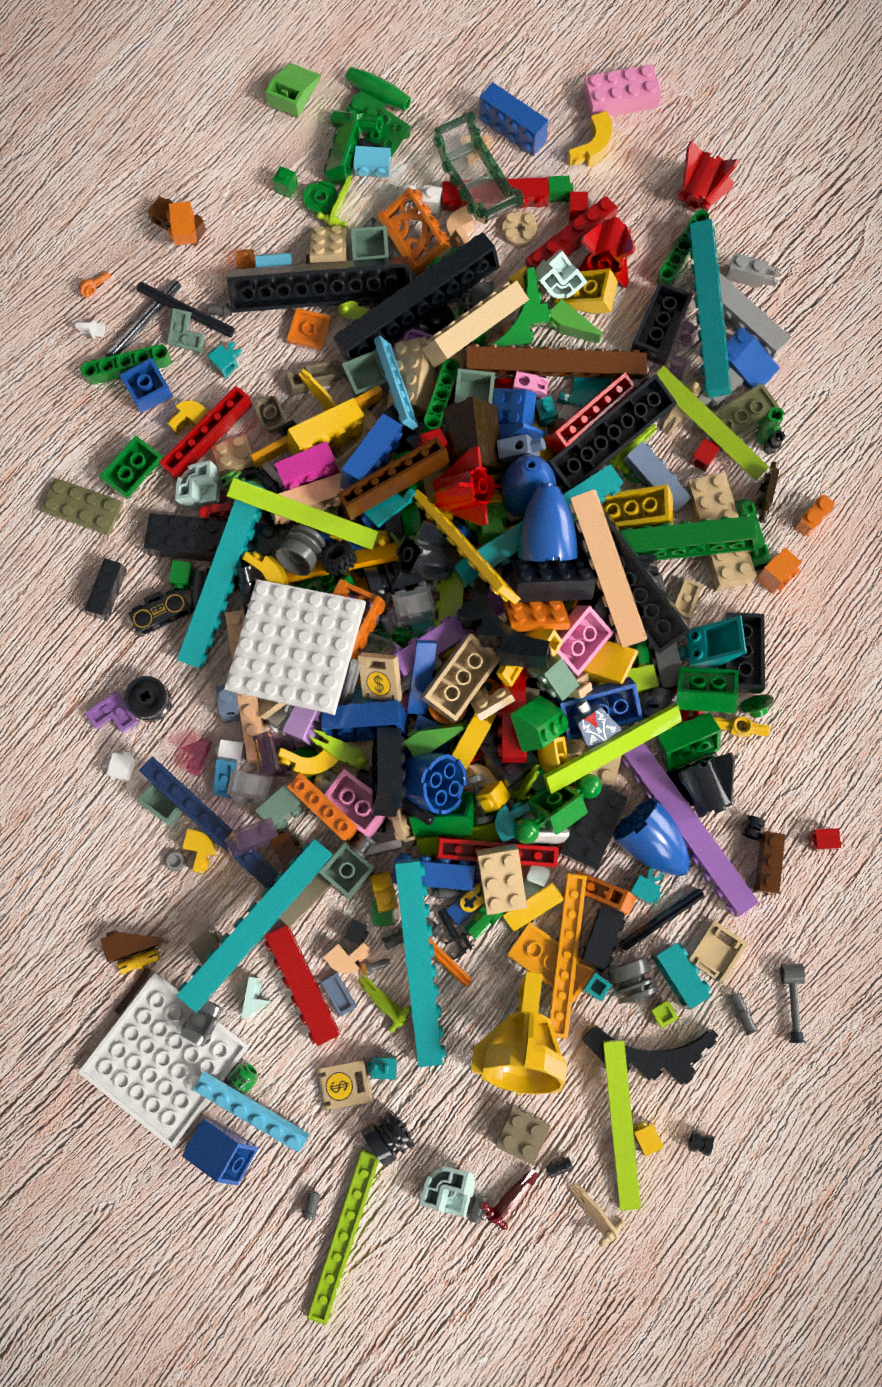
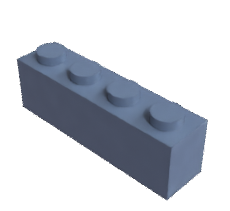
M643 441L622 459L646 488L668 484L673 495V514L692 498L689 495V490L677 481L676 475L673 472H669L665 467L664 461L657 458L651 446Z

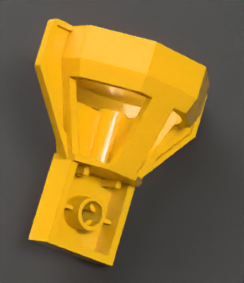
M526 972L525 979L521 978L516 1012L510 1013L502 1023L474 1046L471 1072L482 1074V1080L502 1090L516 1092V1095L521 1096V1093L541 1095L561 1092L566 1078L567 1064L564 1056L561 1055L552 1021L538 1013L543 974Z

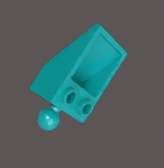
M739 615L692 628V631L686 635L687 647L680 646L678 648L680 661L689 659L691 667L717 668L747 653L742 617Z

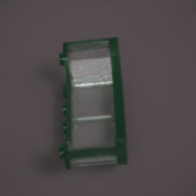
M471 111L435 128L433 143L438 149L443 171L449 174L450 182L453 187L456 186L460 199L467 204L466 207L469 214H473L476 221L487 224L489 220L514 208L522 207L524 195L520 188L516 190L515 187L512 188L482 140L480 129L476 128L474 124L476 116Z

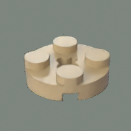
M511 212L503 222L502 235L514 247H525L532 240L534 241L537 236L538 226L532 214ZM522 227L524 229L521 232H518V229L516 228Z
M402 808L398 809L396 817H389V819L393 822L395 838L398 841L409 842L415 840L418 836L413 835L409 818L410 814Z

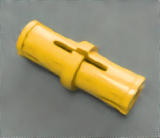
M154 948L141 955L138 953L133 958L118 962V968L127 966L119 970L121 975L137 968L140 970L144 968V965L159 961L160 955L151 957L159 953L158 950Z

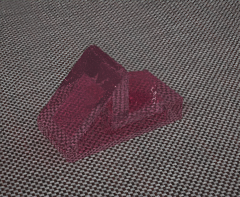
M205 737L181 748L184 752L194 755L193 758H190L187 769L188 773L195 777H199L213 741Z

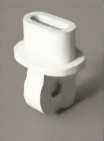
M92 320L90 323L76 322L75 328L80 333L91 334L93 339L104 337L105 323H98L97 320Z

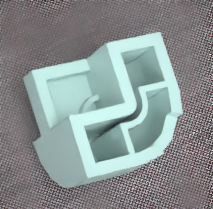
M561 249L547 261L543 260L535 270L541 285L554 298H568L587 283L580 271L572 265Z
M211 460L189 465L188 470L177 479L175 500L183 507L197 511L203 506L219 504L220 491H224L223 481L218 480L221 474L216 465Z
M442 1167L435 1170L427 1177L424 1184L420 1206L466 1218L470 1197H473L474 1175L450 1167Z

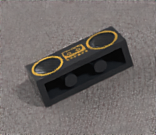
M171 589L165 596H163L161 591H157L143 598L146 605H138L132 608V611L128 614L137 633L141 637L193 613L181 589Z

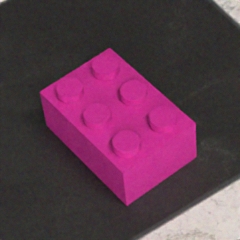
M327 441L274 463L286 491L339 474L336 460Z

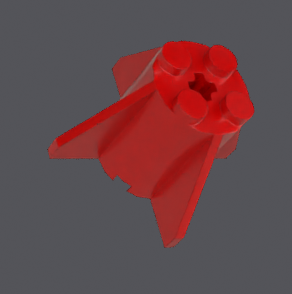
M690 141L686 149L683 184L676 198L688 205L687 208L692 212H696L697 209L708 212L716 201L732 189L735 182L729 175L735 170L739 160H723L719 156H716V158L710 157L711 153L703 152L693 141Z
M612 217L611 219L604 220L582 236L581 243L589 250V253L578 270L611 269L617 281L624 288H627L629 279L626 257L633 254L636 247L631 236V230L626 224L621 222L620 218Z
M480 447L469 449L443 475L433 480V487L436 497L435 505L438 509L482 526L488 525L486 504L491 502L489 500L490 497L494 496L495 490L502 489V485L494 484L491 475L487 476L485 472L487 469L482 467Z

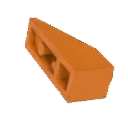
M577 871V875L587 876L586 897L629 916L636 900L632 893Z

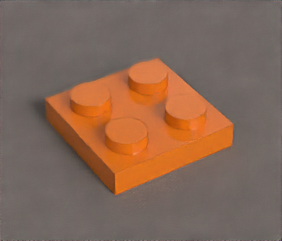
M296 308L288 333L287 343L322 351L332 320L331 316Z

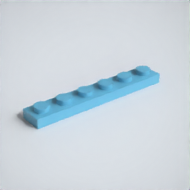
M378 336L374 339L375 350L380 357V365L384 369V377L389 384V392L393 396L394 407L399 413L398 419L403 426L414 430L418 427V423L391 344L381 336Z
M206 1072L202 1073L193 1088V1091L298 1153L310 1135L308 1132Z

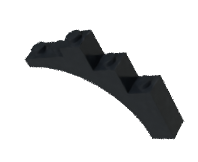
M478 576V579L474 581V594H471L470 602L464 601L462 609L458 610V621L461 622L462 629L477 630L476 637L480 640L481 647L496 648V657H499L500 665L548 670L552 655L550 641L532 638L507 626L496 615L489 603L490 584Z
M594 1025L581 1040L605 1065L603 1041L615 1039L606 1034L599 1026ZM708 1029L700 1037L684 1046L661 1051L641 1050L625 1045L627 1072L630 1069L628 1065L631 1063L646 1080L650 1081L652 1079L654 1081L661 1075V1069L664 1068L679 1085L683 1083L686 1085L694 1078L693 1073L696 1071L690 1064L697 1063L703 1056L701 1053L706 1048L708 1050L717 1043L715 1039L719 1035L713 1029Z

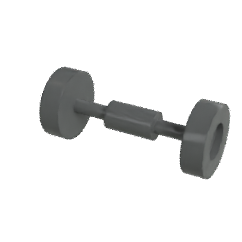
M483 774L466 778L467 784L473 783L477 807H480L482 816L475 818L476 825L493 821L495 818L494 813L486 815L476 798L480 793L477 782L484 779Z

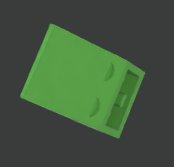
M289 63L272 78L265 91L268 106L299 118L321 75Z

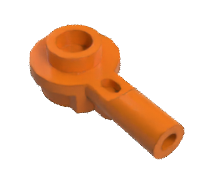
M106 271L96 279L93 278L91 280L88 278L82 280L78 287L81 295L84 297L92 296L97 286L111 278L110 273Z

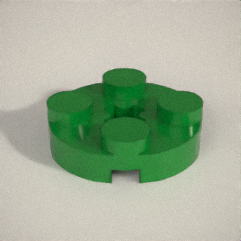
M318 181L314 185L313 183L308 185L303 194L305 208L314 215H317L318 212L324 215H331L333 206L338 199L335 186L327 181ZM322 196H324L323 201H319L317 199V197L321 198Z

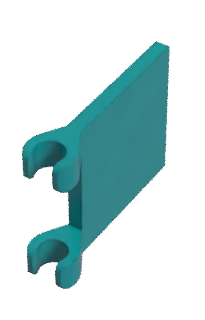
M564 377L574 378L572 394L570 396L561 392L557 403L582 407L608 385L611 379Z
M409 489L403 498L399 494H395L363 514L379 528L408 504L415 503L417 501L414 497L416 491Z

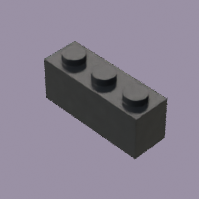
M104 558L84 609L91 617L108 622L127 572L122 563Z
M604 904L601 905L596 914L579 964L601 973L606 968H610L613 957H610L612 950H616L619 943L617 935L619 931L622 932L626 923L623 920L625 913Z

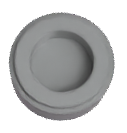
M171 852L167 855L165 864L169 870L178 872L185 867L186 858L180 852Z

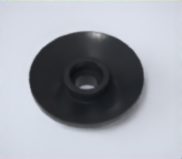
M446 305L420 323L419 326L424 332L435 335L454 321L453 311Z

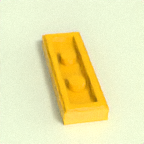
M552 882L526 899L527 908L507 911L503 914V917L515 932L562 902L564 898Z

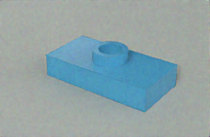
M217 757L213 795L233 798L237 760Z

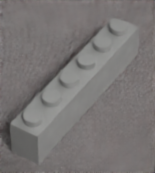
M720 273L724 319L729 320L735 325L737 330L742 327L753 335L772 359L775 358L788 345L791 336Z

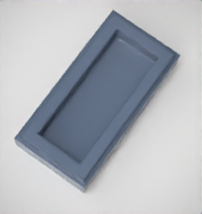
M338 972L320 982L339 1017L357 1008L354 999Z

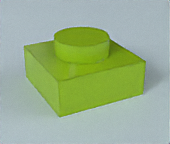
M669 1000L650 1010L661 1029L679 1019Z

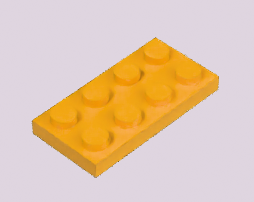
M529 922L507 956L529 972L543 974L542 981L553 988L558 942ZM578 956L572 997L573 1003L595 972V970L579 964L581 958Z

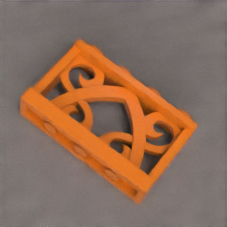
M408 187L398 199L377 216L383 226L387 227V232L402 257L408 256L410 270L420 275L425 271L424 268L451 246L448 242V236L439 228V221L430 214V207L422 201V194L419 190ZM413 200L415 204L414 208L411 209L410 204H408V213H405V204L408 201ZM400 210L401 214L392 217ZM408 220L422 222L420 241L415 238L405 239L409 230ZM401 225L404 226V229L402 231H400L399 229ZM436 237L437 245L433 249H428L426 245H433L434 243L431 242V239ZM417 243L418 247L414 245V249H411V244ZM424 251L428 252L423 258H421Z
M340 579L333 592L334 595L349 597L348 595L351 591L360 595L359 600H370L372 602L369 612H363L351 655V659L356 660L361 649H364L367 644L369 633L376 626L378 615H381L384 611L385 601L378 595Z
M299 773L287 786L348 845L358 837V833H361L357 829L358 826L302 773Z

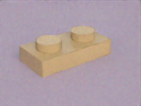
M685 578L675 606L682 616L689 620L703 584Z

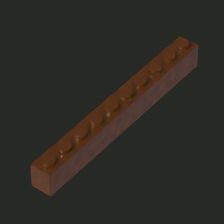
M470 344L463 351V368L493 372L495 375H516L518 371L537 376L615 379L626 372L630 379L641 380L647 375V353H642L640 350L623 352L621 349L612 351L595 349L594 351H588L587 348L570 350L568 347L559 349L542 347L541 349H534L533 346L516 348L514 345L505 347L488 345L487 347H480L478 344Z

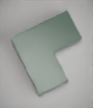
M172 308L167 345L203 353L206 334L189 331L192 312Z

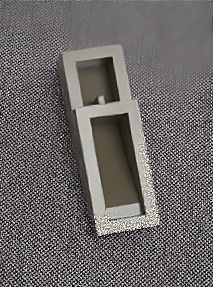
M339 360L304 367V370L310 373L322 387L344 377ZM301 370L286 374L284 382L290 396L310 391L299 376V373H302Z
M318 873L280 919L292 928L332 884Z

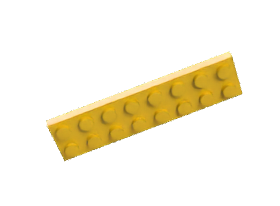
M417 489L416 495H414L417 499L415 504L426 512L425 515L437 524L436 527L443 534H446V539L453 546L457 547L456 550L464 558L468 559L467 562L473 569H477L478 575L486 583L490 584L489 587L495 594H499L506 602L510 600L516 604L520 600L519 596L441 509H438L433 501Z

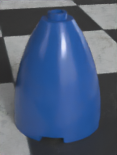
M524 455L513 461L506 469L501 481L502 489L500 490L503 505L512 515L524 517L527 505L536 488L541 486V482H553V486H557L554 472L543 458L536 455Z
M541 482V486H538L533 493L523 517L519 538V558L526 561L558 560V558L559 561L576 559L578 557L577 538L569 506L558 486H553V482Z
M425 753L411 756L404 760L402 769H405V780L402 781V786L406 788L405 798L418 807L437 814H447L458 807L462 801L460 797L463 787L467 786L466 770L460 759L456 760L450 754Z
M656 798L645 800L636 807L637 810L632 812L628 818L625 816L618 824L613 833L615 841L632 857L654 870L673 876L685 875L690 869V860L680 829L660 801Z

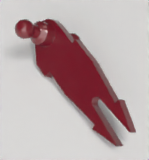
M533 1168L524 1174L523 1178L505 1193L494 1208L489 1207L487 1202L480 1204L481 1209L486 1212L490 1223L499 1225L502 1230L508 1228L507 1222L503 1221V1219L538 1176V1173Z

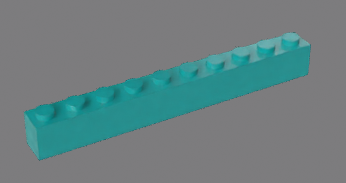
M711 218L691 223L688 239L689 243L692 242L689 252L691 259L694 260V264H691L692 275H695L696 279L693 281L694 292L697 291V297H694L695 307L699 309V313L696 314V320L701 329L698 330L699 342L702 341V347H699L700 357L704 359V364H701L702 375H705L706 381H703V389L710 398L732 394L716 235Z
M611 464L563 494L569 506L573 522L577 515L573 514L570 508L572 497L596 490L602 504L607 496L611 495L613 497L621 491L620 487L624 482ZM522 522L477 550L494 570L500 566L506 567L510 564L512 558L515 556L519 557V538ZM467 558L458 562L453 571L465 589L469 586L473 588L474 581L479 576L477 569H473L468 564Z
M252 484V485H254V486H257V487H260V488H262V489H265V488H263V487H261V486ZM235 500L179 652L178 661L197 668H203V665L206 666L209 660L208 651L214 646L216 637H214L215 632L220 629L222 619L220 618L222 613L226 612L229 605L227 599L229 594H232L235 589V577L239 576L235 567L240 566L243 556L248 552V542L253 539L255 530H253L254 525L261 518L262 512H260L259 508Z
M315 839L311 843L308 841L302 847L301 851L303 853L298 858L295 856L288 863L289 868L285 873L281 871L274 879L276 883L273 887L270 888L268 886L261 894L263 898L258 904L254 902L247 910L249 914L244 919L241 917L234 924L235 930L230 935L228 933L224 935L219 942L221 946L217 950L212 949L205 957L207 959L203 966L198 965L191 973L193 977L188 983L184 981L179 986L177 998L193 1012L197 1013L332 858L333 854Z
M420 859L395 861L418 1068L443 1065V1058H446L445 1045H441L440 1038L444 1037L443 1025L438 1024V1018L442 1017L441 1006L436 1005L439 989L438 985H434L433 977H437L436 964L432 965L431 957H435L434 945H429L432 928L431 924H427L426 919L427 916H430L429 904L424 902V896H428L427 885L422 884V876H425L424 863L420 864Z

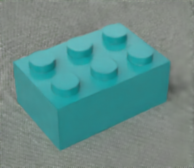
M673 943L651 956L682 1007L691 1010L712 997L709 993L711 989L705 980L701 981L698 973L700 972L693 962L690 963L687 959L688 953L683 945Z

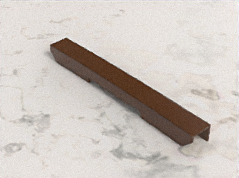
M146 967L114 1012L118 1015L121 1014L150 974V969Z

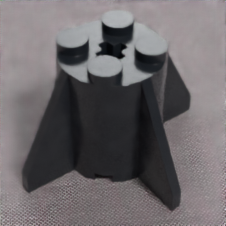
M423 521L416 536L410 535L408 537L391 531V537L398 544L396 555H399V562L396 561L398 571L390 585L392 588L399 589L432 579H450L460 557L456 553L454 546L431 522Z
M714 752L703 759L695 761L696 763L687 764L681 768L666 772L682 796L694 807L698 818L708 815L713 810L715 813L726 810V807L735 804L733 800L735 758L732 752L720 756L717 755V752Z

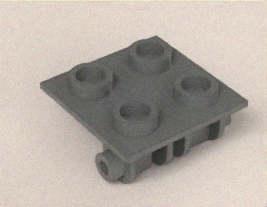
M479 282L458 297V315L461 310H464L466 313L468 309L473 308L494 293L493 282Z

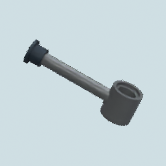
M802 963L781 964L782 984H789L792 1032H790L791 1040H789V1043H806V1040H803V1032H801L797 987V984L805 983V969Z

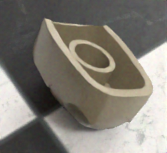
M267 396L255 404L256 415L262 427L270 434L278 433V428L286 424L285 415L276 396Z

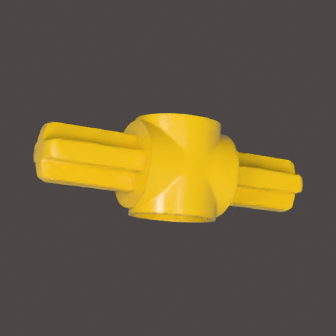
M732 717L731 720L714 718L721 730L729 731V734L735 737H750L751 734L767 737L770 733L769 725L753 723L752 720L746 717ZM737 723H742L745 726V731L738 730Z

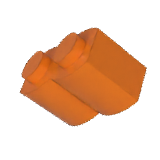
M825 494L821 495L804 512L795 528L804 536L810 535L832 511L835 502Z

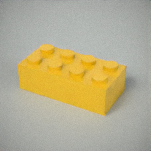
M352 398L289 428L287 449L293 456L326 441L330 449L339 448L346 442L356 440L362 435L365 415Z
M668 484L621 491L613 497L611 495L607 496L605 502L602 503V506L621 531L623 528L640 529L646 525L658 527L664 523L674 525L673 495Z

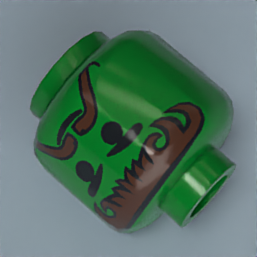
M249 1063L238 1064L227 1076L228 1086L242 1094L248 1093L257 1083L258 1073L256 1069Z

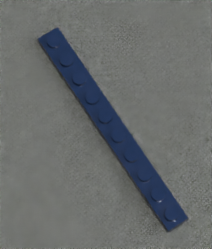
M152 756L138 770L264 887H273L276 883L274 879L278 876L279 872L239 835L234 836L236 832Z

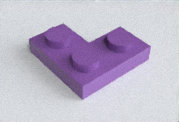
M117 691L85 713L97 730L112 719L122 733L127 732L139 723L135 715L126 707L125 701Z

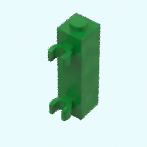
M745 499L734 502L738 516L749 514L755 517L758 550L749 552L755 571L764 569L771 560L755 512L754 502H752V499L747 501Z

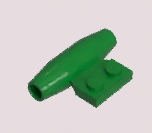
M354 67L348 69L346 81L360 92L353 96L346 111L361 110L364 111V114L379 115L383 107L385 108V105L407 111L411 104V97L397 86L371 72Z

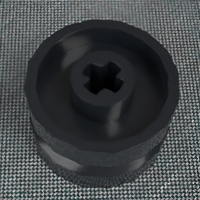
M142 676L134 679L125 691L124 700L126 707L142 721L156 722L162 720L168 715L172 707L170 691L160 680L152 676Z

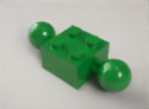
M589 773L577 780L575 790L568 785L553 794L548 792L547 787L527 801L534 819H520L514 826L515 838L523 844L533 843L538 838L539 829L542 826H545L555 835L563 832L588 813L583 798L593 799L600 794L602 789L600 779L596 775Z

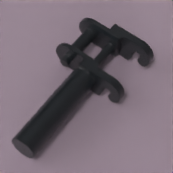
M445 908L438 911L452 938L444 944L447 945L456 941L461 949V953L452 959L455 960L467 953L466 950L468 949L470 951L473 950L472 947L475 945H471L467 936L469 934L462 933V936L459 938L458 932ZM464 939L467 948L464 949L459 940Z

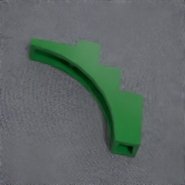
M534 267L527 268L523 273L524 292L529 300L521 305L518 316L508 332L490 345H497L498 347L514 345L516 348L529 346L534 340L533 330H530V328L546 326L552 318L551 309L548 308L547 303L540 304L542 296L537 288L539 279Z

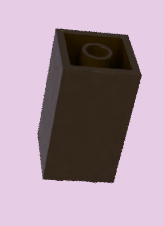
M469 396L466 400L453 403L450 407L444 409L450 467L469 449L480 447L482 467L487 469L485 471L487 476L503 471V461L498 457L497 441L501 440L497 406L475 396Z

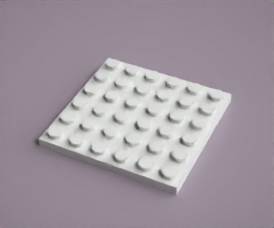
M257 579L224 690L335 715L366 602L364 600Z
M155 972L78 1073L173 1149L210 1101L193 1091L202 1073L206 1072L224 1082L250 1046L220 1022L215 1027L210 1039H207L204 1047L180 1036L193 1011L177 998L176 995L179 993L177 988Z

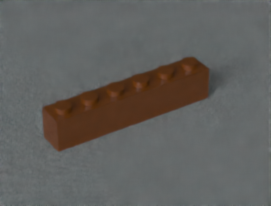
M438 437L433 438L337 493L342 508L350 520L354 519L449 464L447 449Z

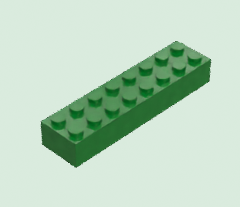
M742 514L736 518L724 516L720 517L719 520L701 519L699 522L693 523L691 521H682L680 524L675 525L664 523L658 527L646 525L640 529L623 528L621 531L637 554H653L657 556L658 561L758 550L755 517L749 514Z

